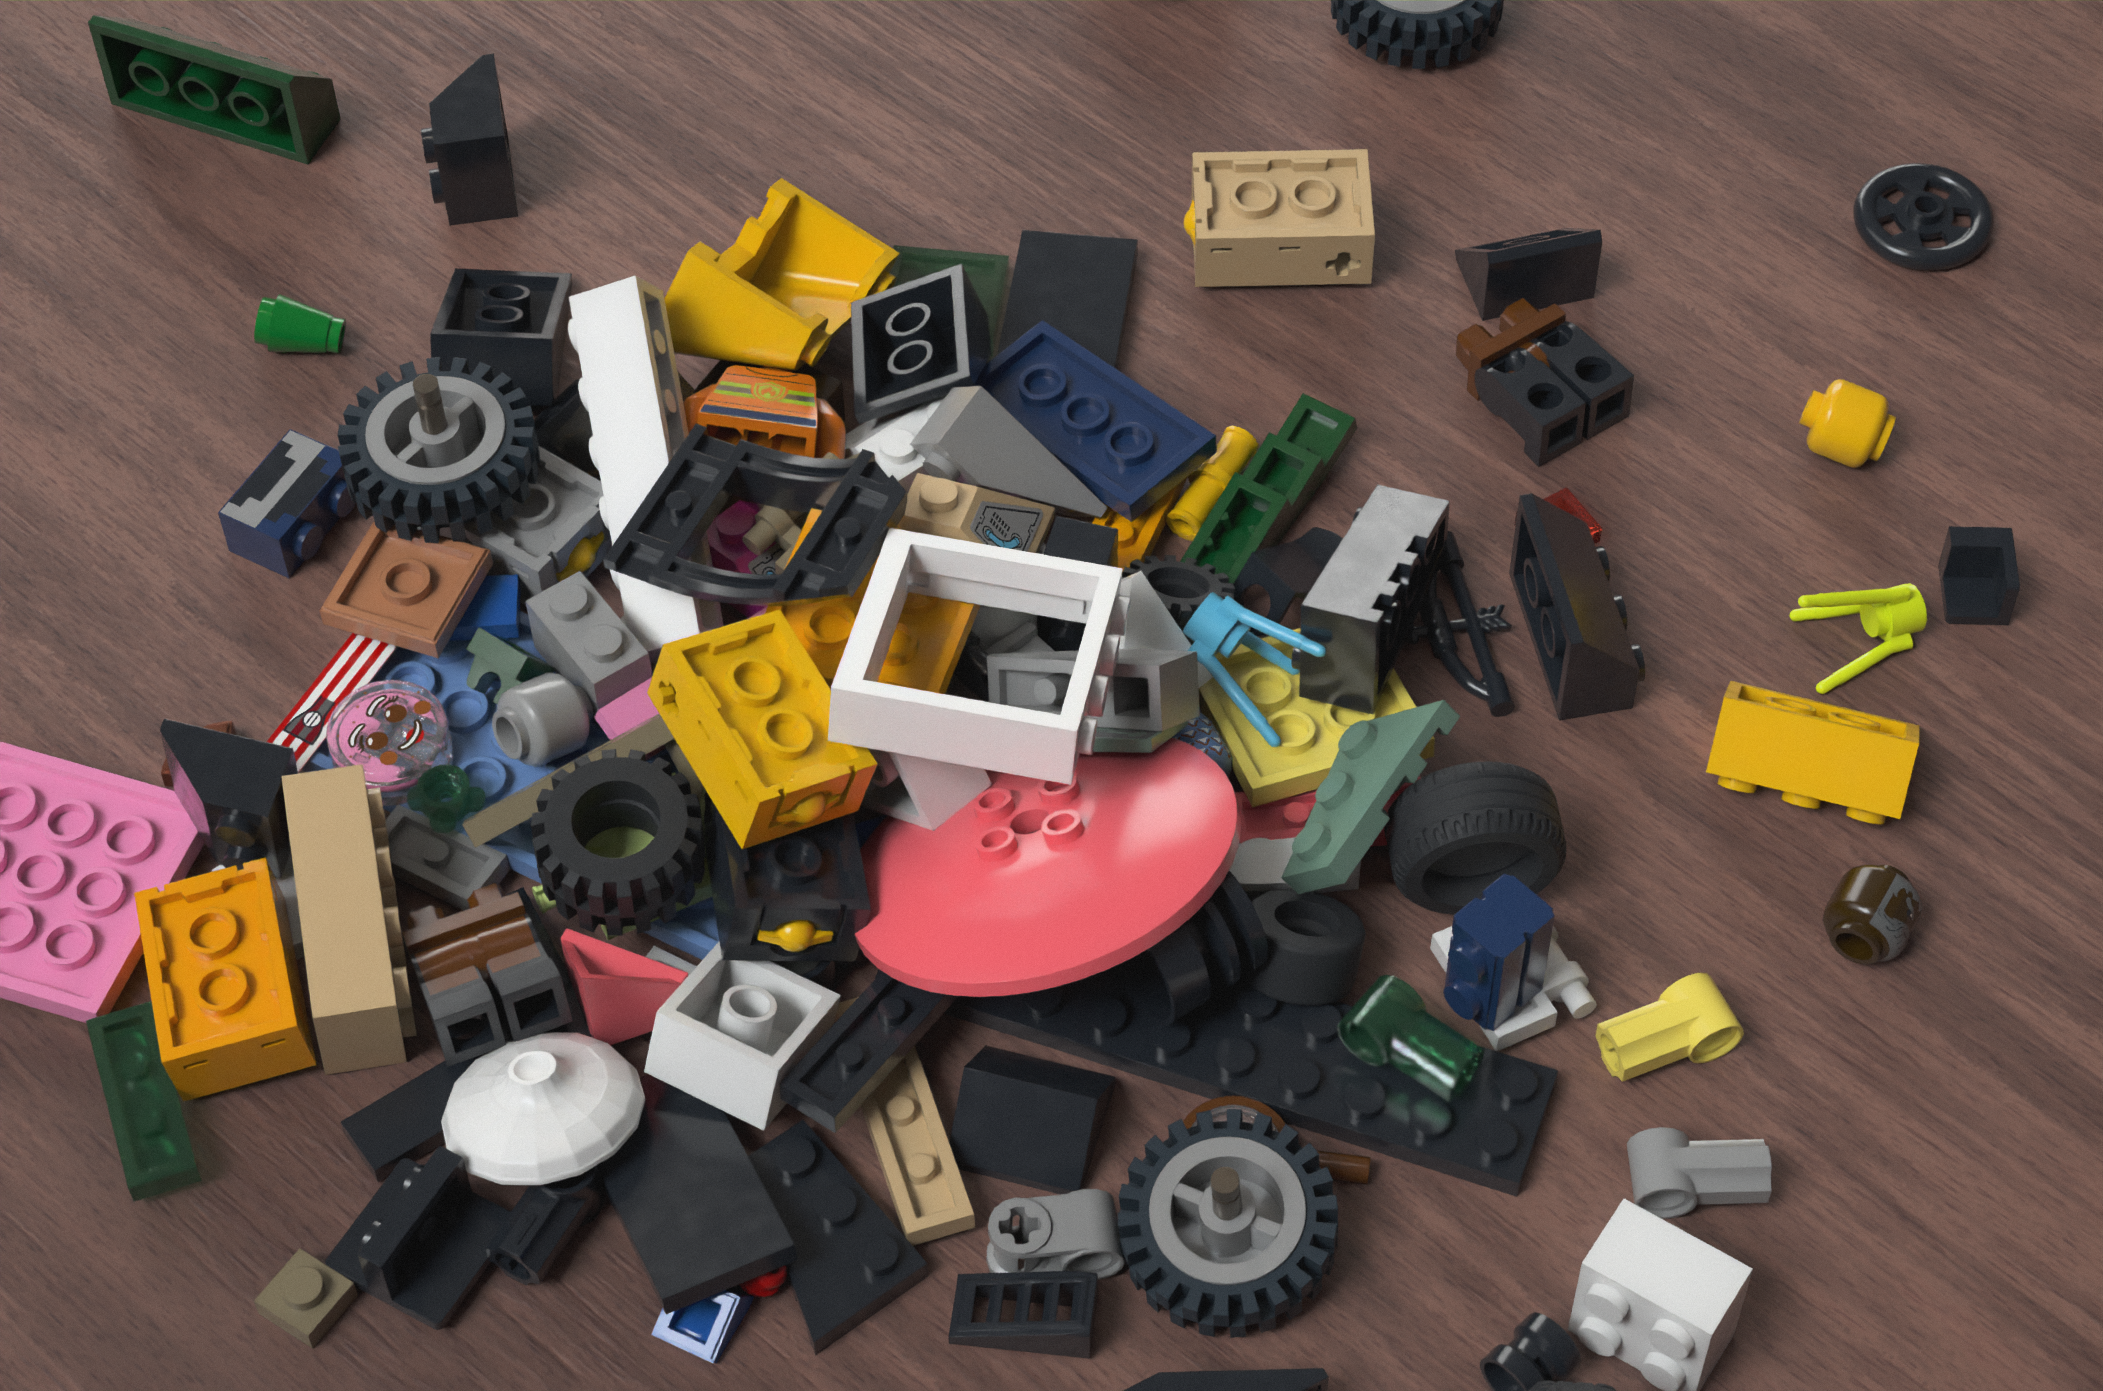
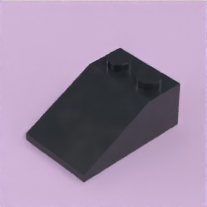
M962 264L851 302L855 416L859 424L946 395L953 387H969L974 385L991 355L989 317Z
M455 268L430 333L431 358L440 357L443 371L451 370L454 357L467 359L470 375H472L479 362L492 366L494 379L503 372L512 379L514 390L519 387L521 388L532 411L541 409L543 406H553L560 383L570 305L569 297L571 296L572 274Z

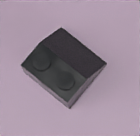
M494 53L486 54L479 57L429 103L432 127L421 128L426 164L437 162L438 165L436 169H429L434 204L445 203L449 226L518 217L508 131Z
M164 719L160 727V734L175 793L217 864L223 865L225 868L236 865L238 870L244 869L243 863L266 857L275 878L281 879L291 853L281 776L298 774L293 748Z

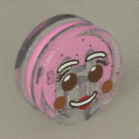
M384 680L364 685L347 695L335 707L328 721L326 739L333 767L340 768L363 764L367 789L380 787L383 806L401 805L427 795L443 781L451 767L454 750L445 710L434 694L418 684L402 680Z

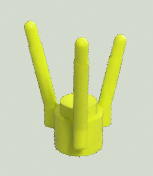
M1911 583L1887 589L1803 595L1798 599V604L1802 608L1792 610L1789 615L1792 621L1798 622L1860 613L1861 622L1866 633L1870 637L1879 636L1885 640L1884 643L1816 685V691L1819 694H1825L1838 685H1842L1893 653L1912 649L1913 641L1911 634L1923 631L1927 621L1924 599L1916 586Z

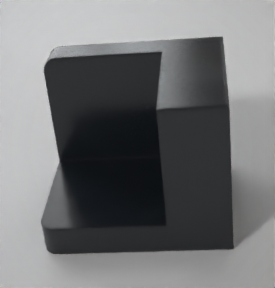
M1949 526L1938 564L1945 621L1949 624L2009 625L2020 589L2012 528Z

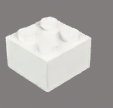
M718 942L656 1012L644 1072L764 1131L786 1104V1102L780 1099L779 1083L832 1027L841 995L771 961L722 960L720 942Z
M1623 1199L1582 1262L1568 1330L1576 1334L1579 1340L1591 1351L1602 1356H1615L1640 1370L1647 1381L1661 1390L1700 1391L1734 1336L1753 1268L1634 1203Z

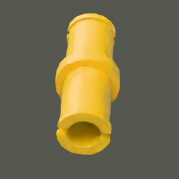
M1229 426L1225 429L1222 438L1217 444V453L1188 476L1190 485L1174 509L1168 513L1166 523L1173 533L1185 540L1193 541L1234 473L1241 474L1251 457H1254L1257 453L1259 444L1252 434L1237 426Z

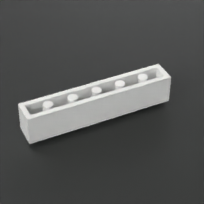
M637 276L569 297L572 319L568 323V332L573 347L579 353L583 377L579 379L578 389L581 401L590 416L593 436L589 439V452L593 464L600 473L603 496L599 500L601 518L610 531L612 545L689 434L663 290ZM706 531L688 558V561L713 567ZM610 570L612 579L621 593L624 616H622L621 620L647 650L651 663L657 664L663 644L724 626L719 602L675 593Z

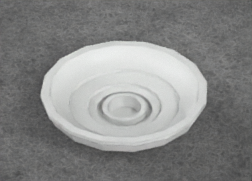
M543 1032L516 1042L513 1040L507 1041L505 1046L477 1058L454 1083L441 1120L447 1149L463 1157L468 1173L501 1185H544L581 1175L613 1156L638 1128L645 1096L637 1069L607 1042L580 1033Z

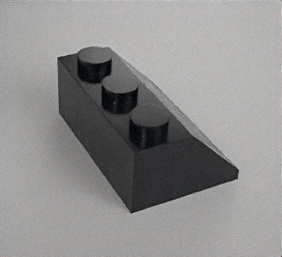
M1532 493L1520 495L1509 575L1559 721L1632 709L1637 683L1645 679V662L1640 646L1638 644L1630 645L1626 633L1627 612L1624 600L1620 594L1613 595L1608 583L1610 579L1609 560L1604 547H1595L1586 522Z

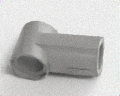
M1659 1127L1638 1132L1630 1137L1627 1142L1634 1204L1661 1219L1685 1215L1693 1210L1697 1204L1769 1202L1772 1192V1163L1769 1146L1765 1145L1764 1139L1689 1141L1688 1136L1683 1131Z

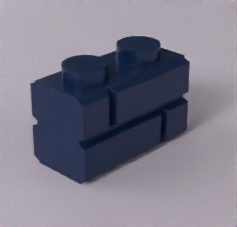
M1501 875L1482 891L1481 899L1474 898L1453 916V936H1451L1448 952L1445 987L1443 990L1444 997L1456 1014L1467 1020L1473 1019L1485 1030H1496L1515 1013L1516 1005L1524 1006L1543 989L1555 915L1551 906L1513 875Z

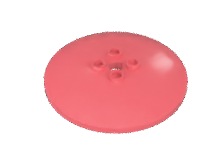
M1170 738L1152 753L1093 752L1092 755L1080 753L1071 785L985 769L992 785L934 831L887 815L870 834L860 852L871 912L866 927L855 933V937L864 955L878 969L890 977L912 987L953 996L990 997L1030 993L1075 982L1103 972L1135 957L1173 933L1211 898L1223 882L1235 859L1241 836V814L1233 786L1226 773L1213 759L1194 746L1175 738Z

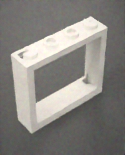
M889 528L831 686L828 741L1071 785L1080 753L1088 755L1093 753L1098 719L1090 718V716H1103L1109 686V677L1101 675H1114L1119 653L1120 636H1124L1126 632L1131 597L1120 595L1123 569ZM908 592L1085 623V631L1061 714L1057 715L877 682Z

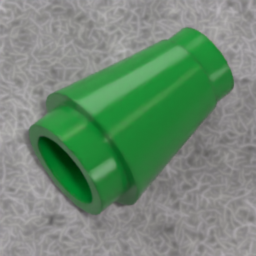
M279 294L277 299L263 297L257 313L254 341L256 344L268 346V352H332L339 354L344 342L346 319L335 317L332 314Z

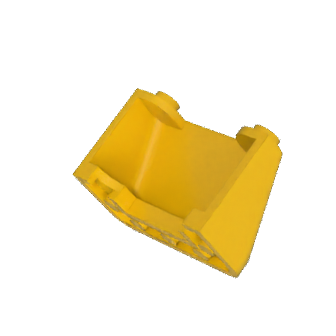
M781 178L770 186L766 194L768 200L759 218L749 217L735 244L720 254L701 241L688 250L664 298L674 354L795 371L805 363L813 367L826 351L831 339L851 322V302L893 288L897 277L892 275L890 271L900 253Z

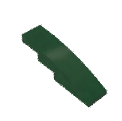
M1302 393L1278 434L1274 435L1269 432L1244 474L1234 473L1180 562L1185 563L1188 557L1196 559V566L1198 567L1208 563L1216 567L1215 574L1224 572L1229 577L1228 583L1234 584L1251 553L1277 546L1297 520L1357 430L1356 419Z

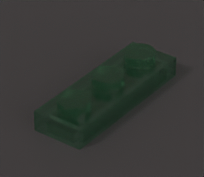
M152 1001L86 1020L127 1186L133 1201L142 1200L202 1181L179 1093L161 1062Z

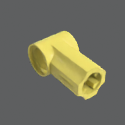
M1695 973L1670 985L1660 995L1658 1001L1597 1024L1595 1036L1599 1043L1602 1060L1612 1077L1617 1076L1623 1082L1686 1057L1694 1063L1713 1061L1731 1051L1741 1041L1744 1031L1712 977L1707 973Z

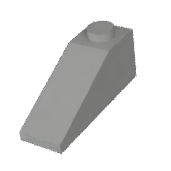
M982 386L953 387L910 443L925 458L923 467L933 477L944 478L1055 508V513L1070 517H1101L1107 510V507Z
M1143 648L1119 649L1114 675H1101L1109 677L1103 716H1090V718L1098 719L1097 727L1164 731L1199 717L1197 651ZM1078 651L999 653L988 655L989 702L1060 715Z

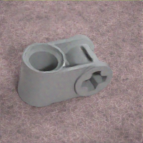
M1082 1189L1061 1195L1031 1198L1015 1197L1001 1202L994 1208L989 1217L988 1236L990 1242L987 1246L986 1263L990 1273L1079 1271L1098 1273V1280L1116 1274L1124 1265L1113 1195L1107 1191ZM1018 1215L1019 1225L1012 1226L1013 1217ZM1015 1240L1022 1241V1244H1015ZM1019 1258L1025 1259L1024 1268L1018 1269Z

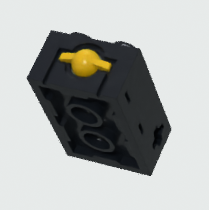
M703 786L699 804L722 960L856 961L860 947L855 933L866 927L871 906L854 814L850 813L741 849Z

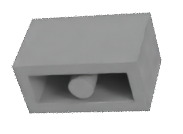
M581 571L525 601L534 647L549 665L556 668L554 671L556 674L564 676L573 685L581 687L587 693L593 708L592 718L596 723L597 721L594 719V716L600 708L652 677L647 650Z

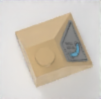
M917 473L907 494L905 514L898 524V529L1039 554L1055 517V508L992 490Z

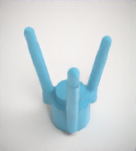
M1211 592L1192 615L1183 630L1184 635L1194 641L1188 651H1197V661L1206 667L1271 747H1278L1281 744L1278 734L1215 655L1219 652L1226 658H1229L1242 643L1291 675L1300 673V670L1292 668V660L1251 633L1249 631L1251 627L1316 657L1325 656L1326 648L1300 633L1244 608L1228 595L1225 599H1222L1214 592Z

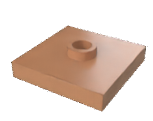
M373 522L321 607L322 622L324 625L439 658L493 565L491 551L461 541L453 542V539L440 535L439 543H425L423 532L420 529H416L412 541L398 538L395 524L385 533L375 526V522Z

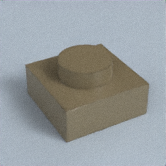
M299 1248L257 1296L254 1303L261 1316L313 1349L358 1297L354 1282Z

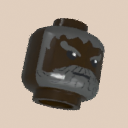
M1862 865L1853 867L1843 875L1825 907L1822 921L1831 945L1840 955L1855 963L1873 964L1890 961L1903 951L1920 920L1923 906L1918 892L1902 871L1889 865Z

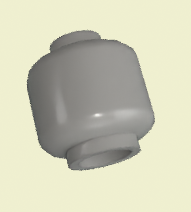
M550 672L511 687L502 693L497 705V712L494 713L492 718V728L498 745L508 757L518 759L523 764L540 767L575 752L585 745L590 733V720L593 716V708L587 693L581 687L573 685L572 682L560 674Z

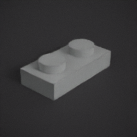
M399 804L386 819L393 876L463 911L470 909L467 899L471 896L473 890L493 883L499 884L510 870L506 854L485 844L475 848L468 836Z

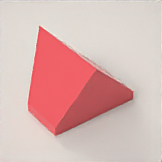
M566 928L560 938L567 973L592 1038L607 1042L610 1046L652 1032L656 1012L688 977V972Z

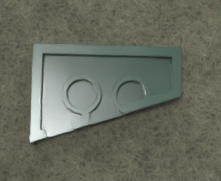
M1441 700L1376 719L1362 720L1350 725L1339 740V751L1327 778L1323 780L1316 791V802L1308 820L1292 844L1293 853L1281 878L1298 894L1345 883L1390 819L1388 812L1383 807L1391 795L1397 792L1404 783H1415L1428 764L1420 756L1421 752L1435 732H1438L1440 735H1448L1460 718V715L1445 700Z

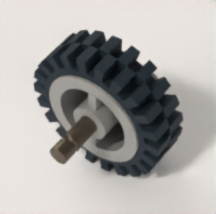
M1331 0L1332 19H1337L1336 28L1341 36L1349 33L1348 43L1357 50L1367 43L1366 56L1377 61L1385 50L1389 52L1388 65L1400 67L1403 56H1412V69H1425L1426 56H1433L1436 66L1443 67L1449 65L1450 51L1459 61H1463L1470 57L1471 46L1478 51L1482 50L1487 45L1488 36L1494 37L1498 31L1499 21L1502 19L1504 0Z
M440 357L426 358L427 373L417 374L413 361L399 365L402 380L395 382L387 371L376 377L379 394L367 386H364L356 394L359 407L348 404L343 413L346 425L339 424L337 436L340 446H338L349 495L352 502H357L358 511L366 520L373 516L375 526L385 533L395 524L398 538L412 541L417 527H422L425 543H439L440 528L450 527L454 542L467 539L464 524L473 521L479 533L482 534L493 529L490 518L491 511L505 521L514 514L512 499L524 504L530 496L528 483L536 484L539 475L537 463H540V452L531 406H528L526 395L520 387L514 390L510 377L502 372L494 379L492 366L479 362L472 375H470L467 359L456 357L453 358L451 370L443 371Z
M1227 1109V1121L1213 1122L1211 1110L1196 1113L1197 1126L1186 1129L1182 1119H1179L1168 1125L1169 1138L1164 1142L1154 1135L1144 1145L1146 1154L1144 1160L1142 1161L1134 1157L1127 1169L1129 1183L1128 1185L1123 1183L1121 1185L1119 1194L1120 1212H1117L1124 1262L1129 1266L1130 1278L1136 1289L1140 1290L1143 1288L1146 1291L1147 1303L1158 1313L1163 1307L1168 1309L1172 1323L1185 1329L1188 1320L1197 1322L1199 1334L1215 1337L1216 1326L1229 1327L1230 1338L1246 1337L1245 1326L1258 1323L1260 1331L1263 1333L1276 1328V1316L1285 1313L1288 1319L1291 1320L1301 1313L1302 1300L1306 1296L1314 1300L1322 1290V1276L1324 1274L1330 1275L1335 1262L1334 1250L1335 1247H1338L1337 1195L1333 1194V1179L1327 1167L1320 1168L1319 1153L1310 1143L1302 1148L1299 1145L1298 1132L1287 1124L1279 1133L1272 1129V1117L1258 1112L1254 1124L1243 1122L1242 1109Z

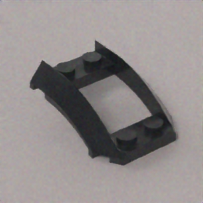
M695 424L604 557V567L675 593L722 603L756 606H792L853 597L879 556L889 528L896 529L904 516L907 505V492L893 475L889 478L876 463L874 452L865 449L861 450L857 458L852 459L813 458L770 449L740 439L737 445L708 436L707 427ZM730 495L762 505L797 512L810 513L811 508L823 510L782 574L765 575L733 572L688 561V558Z

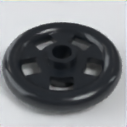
M1926 163L1896 165L1875 174L1861 187L1853 207L1855 226L1863 241L1885 260L1915 270H1945L1972 260L1986 247L1994 227V216L1990 202L1974 182L1949 168ZM1926 187L1943 191L1949 194L1947 199H1944L1937 194L1924 192ZM1896 189L1906 194L1899 199L1897 204H1893L1884 198L1886 194ZM1954 213L1969 215L1970 227L1953 226ZM1893 219L1902 232L1892 236L1880 223ZM1942 237L1946 245L1942 247H1923L1921 241H1931Z

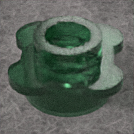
M445 764L432 767L423 773L417 786L409 790L407 803L411 810L421 811L430 820V827L434 832L449 833L456 828L457 822L466 814L482 810L486 803V796L482 788L470 785L467 774L461 768ZM444 798H452V800L447 802L440 801Z

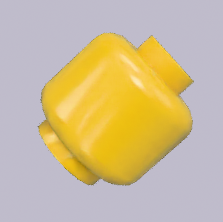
M1837 379L1828 386L1824 394L1815 390L1812 391L1799 424L1809 427L1806 440L1811 451L1846 466L1858 468L1868 458L1874 461L1879 459L1889 439L1896 417L1888 414L1889 403L1883 395L1847 380Z

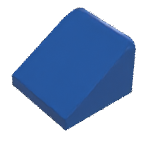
M734 1286L667 1315L662 1308L651 1335L711 1363H717L748 1312L754 1296Z

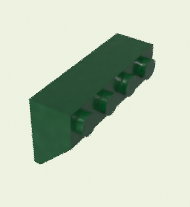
M93 15L88 21L112 105L307 165L341 120L332 79L321 76L316 72L297 69L274 62L266 57L254 56L224 47L216 42L204 41L175 32L166 27H158L135 19Z

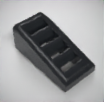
M1048 1271L958 1274L948 1336L949 1344L1090 1359L1098 1300V1273ZM975 1297L989 1298L986 1322L972 1323ZM1003 1300L1017 1301L1014 1322H1000ZM1031 1303L1044 1304L1042 1321H1029ZM1058 1306L1072 1307L1070 1320L1057 1321Z

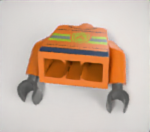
M734 365L725 370L716 384L687 397L683 402L689 433L695 424L707 427L708 436L737 445L740 439L795 455L823 458L828 452H831L839 459H845V424L828 401L816 397V381L810 375L792 373L788 369L766 366L754 368Z

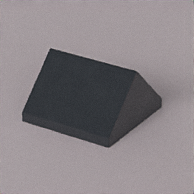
M1561 228L1455 250V256L1482 321L1499 318L1507 306L1522 298L1537 309L1547 308L1554 303L1556 305H1563L1594 298L1602 248V235L1599 229Z
M985 1045L964 1066L949 1142L958 1169L1060 1195L1082 1190L1116 1085V1077Z

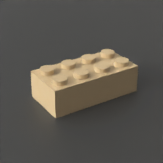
M363 764L281 776L312 1017L325 1075L407 1062L403 1038L417 1035L409 991L408 972L401 935L399 909L380 787L367 789Z

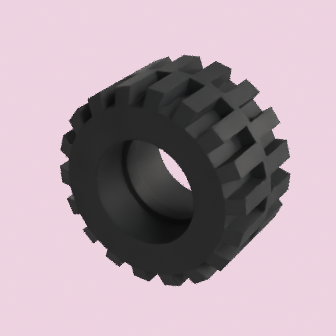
M616 749L601 750L602 759L591 762L588 755L574 760L575 770L568 773L561 768L551 777L553 790H541L536 800L538 812L532 813L531 820L532 841L538 874L548 900H556L558 913L567 920L578 914L580 928L594 932L598 924L607 926L608 935L623 936V927L635 925L637 934L652 930L650 920L659 917L664 923H667L676 917V903L688 906L695 896L694 883H702L705 872L704 858H706L701 808L697 795L691 794L690 782L681 772L672 776L671 764L658 757L650 764L646 762L645 752L632 749L628 757H617ZM614 827H634L644 830L654 837L641 851L622 858L601 857L585 849L586 844L594 836Z

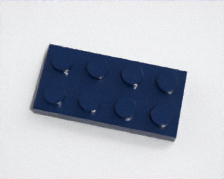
M1043 320L985 364L977 381L972 385L982 386L1101 502L1130 522L1134 521L1217 453L1215 434Z

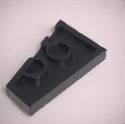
M803 1119L748 1156L795 1244L798 1260L786 1265L787 1276L795 1300L798 1302L815 1356L928 1277L927 1262Z

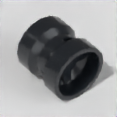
M1533 1312L1515 1327L1514 1339L1508 1345L1499 1344L1495 1346L1480 1362L1482 1375L1493 1391H1528L1537 1382L1566 1381L1581 1366L1582 1359L1574 1341L1562 1327L1549 1317Z

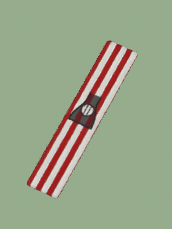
M352 633L267 740L268 743L293 748L298 774L396 650L397 646Z

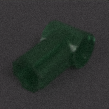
M1385 974L1379 976L1337 1025L1341 1041L1360 1060L1375 1066L1385 1065L1388 1061L1448 1102L1454 1097L1458 1098L1471 1083L1475 1072L1483 1060V1048L1427 1013L1425 1003L1414 988L1392 975Z

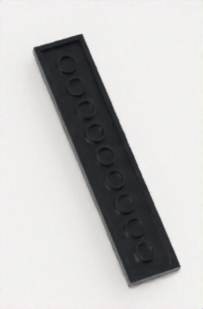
M878 969L875 979L882 972L880 969ZM1109 969L1075 982L1030 993L990 997L959 996L943 1013L1209 1099L1224 1096L1248 1097L1269 1106L1287 1124L1517 1197L1558 1076V1070L1340 1002L1307 1006L1279 1001L1252 988L1241 975L1240 979L1226 990L1211 986L1210 998L1204 1004L1168 1027L1157 1024L1144 1015L1122 991ZM1244 1106L1243 1108L1256 1114L1257 1112L1260 1113L1259 1111Z

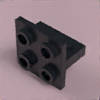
M439 1145L425 1165L418 1164L408 1158L400 1160L326 1258L325 1264L354 1282L355 1287L429 1327L440 1330L444 1328L491 1263L488 1259L486 1248L511 1212L472 1192L463 1157Z

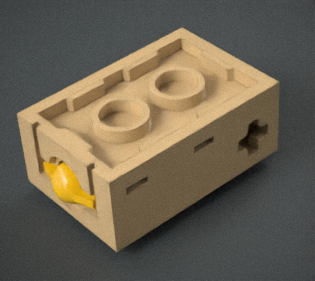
M1368 149L1192 153L1191 206L1184 217V228L1193 242L1195 287L1371 284L1375 229Z

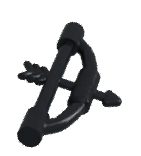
M1448 531L1446 550L1419 609L1424 626L1415 627L1413 624L1405 642L1417 644L1419 637L1428 636L1435 658L1442 661L1455 681L1468 693L1486 701L1492 716H1506L1514 711L1515 704L1504 674L1497 671L1484 632L1491 633L1493 630L1496 632L1502 629L1509 630L1512 625L1500 617L1505 607L1503 604L1497 607L1490 606L1487 609L1483 607L1478 612L1476 611L1462 572L1464 567L1462 555L1454 534ZM1439 569L1448 576L1462 619L1449 621L1442 600L1437 598V572ZM1467 630L1483 676L1480 681L1473 677L1458 657V646L1453 635L1454 631Z

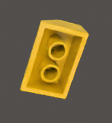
M1730 681L1723 698L1706 773L1719 775L1717 784L1731 790L1755 793L1757 785L1783 791L1781 799L1793 805L1819 809L1821 801L1847 806L1846 815L1848 817L1872 824H1884L1886 816L1897 819L1901 818L1919 746L1920 725Z

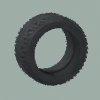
M1490 761L1471 762L1435 771L1407 787L1388 809L1390 819L1386 823L1384 831L1394 881L1405 898L1430 911L1455 915L1474 898L1481 899L1482 891L1503 874L1513 875L1531 891L1538 894L1558 875L1565 863L1567 846L1555 793L1544 778L1518 765Z

